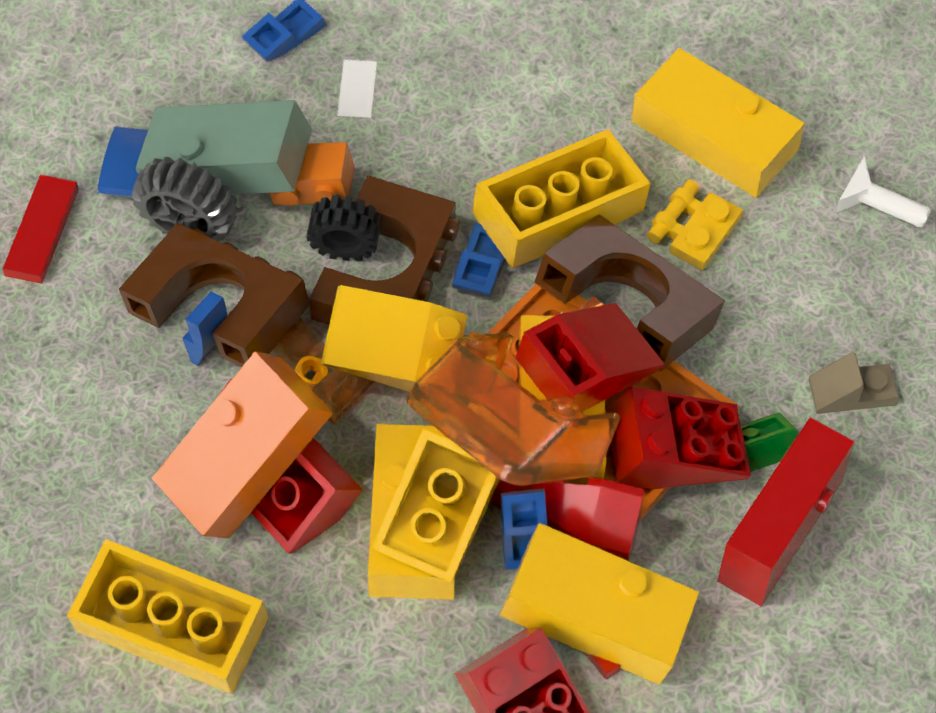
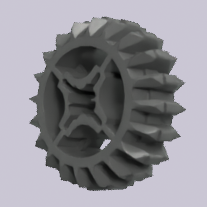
M166 156L163 160L154 158L151 164L147 163L145 168L140 171L133 186L134 190L131 196L134 198L133 205L136 209L140 210L139 215L142 218L148 219L150 226L159 228L162 234H168L179 223L192 230L197 228L214 240H223L226 234H229L237 218V199L231 194L232 189L229 186L222 185V179L212 176L209 173V169L203 170L197 167L195 162L188 164L182 158L174 161Z

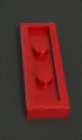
M46 175L39 176L2 268L4 276L43 284L79 190L76 181Z

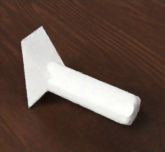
M864 156L838 202L836 213L859 203H865L917 227H922L927 222L931 209L872 183Z

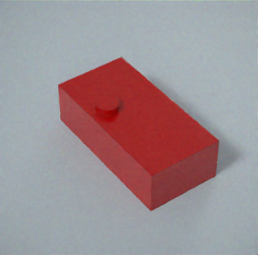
M811 417L808 419L727 541L717 582L762 607L820 515L824 514L829 507L836 490L843 481L855 443L854 440Z

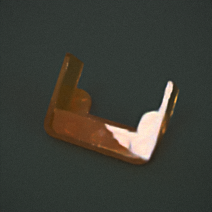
M471 332L469 335L460 336L412 384L407 404L496 477L516 485L597 476L621 418L616 413L585 415L578 409L579 406L575 401L564 396L539 400L501 371L514 338L509 333L481 334Z

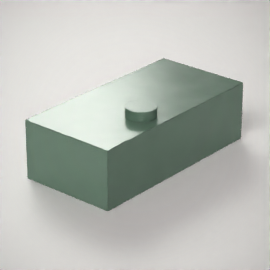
M295 100L155 108L135 169L139 174L147 163L151 164L154 158L163 160L166 156L174 161L182 158L186 163L193 164L195 162L197 167L203 170L209 169V173L212 176L220 177L222 179L221 184L232 189L231 194L294 192L312 128Z

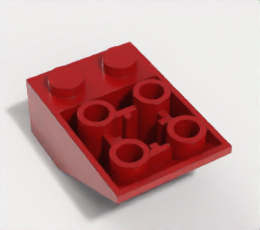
M617 303L557 314L523 333L515 358L564 422L665 366L664 362Z
M631 386L606 410L617 481L620 484L661 489L747 480L751 477L737 404Z
M542 627L522 630L454 673L477 713H590Z

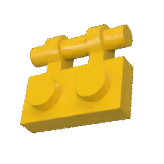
M687 180L682 187L676 188L669 197L670 203L666 209L659 211L651 221L652 227L647 233V238L655 244L660 243L664 236L674 240L670 245L669 253L703 271L742 218L743 209L712 192H709L703 202L695 199L694 196L699 190V185L693 180ZM682 212L691 216L685 226L676 221Z

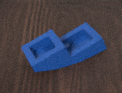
M294 0L276 17L267 13L241 37L259 56L268 62L286 54L318 33L326 26V22L305 0Z
M114 127L102 163L98 193L131 196L134 190L133 186L139 175L135 168L148 130Z
M474 224L467 248L462 252L452 287L491 297L505 258L481 224Z
M212 291L185 319L189 331L182 340L190 361L197 366L217 345L212 333L228 316L224 298Z
M544 489L501 493L502 543L506 570L518 569L527 545L538 524L541 523L547 526Z

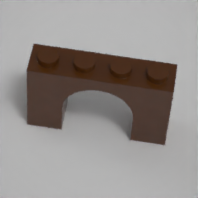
M368 175L355 202L362 199L366 201L365 207L369 205L376 208L375 213L379 212L381 215L380 235L393 238L404 244L411 251L414 259L402 273L385 280H366L324 267L309 298L311 319L330 324L337 288L340 285L428 302L433 288L432 275L434 271L441 272L447 255V250L444 248L448 241H455L459 231L460 219L456 218V202Z
M600 214L544 253L534 283L564 304L591 285L600 282L622 283L645 294L652 301L655 308L640 319L637 330L664 362V368L659 371L665 369L712 331L725 302L723 298Z
M179 223L169 231L119 288L128 313L158 328L163 325L187 296L199 288L212 284H231L243 289L244 293L238 304L212 333L221 358L241 368L255 351L270 354L311 305L305 288V282L295 272L289 270L285 272L270 265L262 257H252L239 251L231 243H221L208 237L197 228L192 230Z

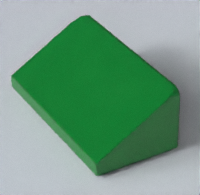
M778 412L741 425L750 472L780 462L798 436V430L781 413Z

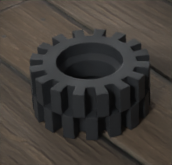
M332 195L331 201L327 197L321 198L320 202H315L311 211L306 237L307 242H310L312 249L319 248L318 253L322 256L329 253V259L336 260L337 256L343 257V261H349L353 257L358 262L362 261L363 256L368 259L377 250L382 220H380L381 215L379 212L375 213L376 208L369 205L365 207L366 201L362 199L353 202L352 196L346 195L345 200H341L339 195Z

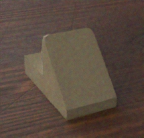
M855 352L849 353L810 375L808 379L817 414L896 406L899 399L890 364L859 367Z

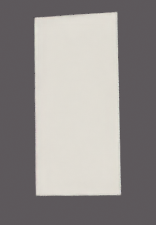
M343 61L337 116L371 118L377 61Z

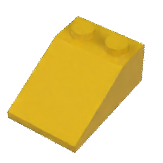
M340 285L337 288L320 365L426 398L450 394L452 392L468 315L430 302Z
M422 429L371 549L452 583L489 506L504 471V463L426 429Z

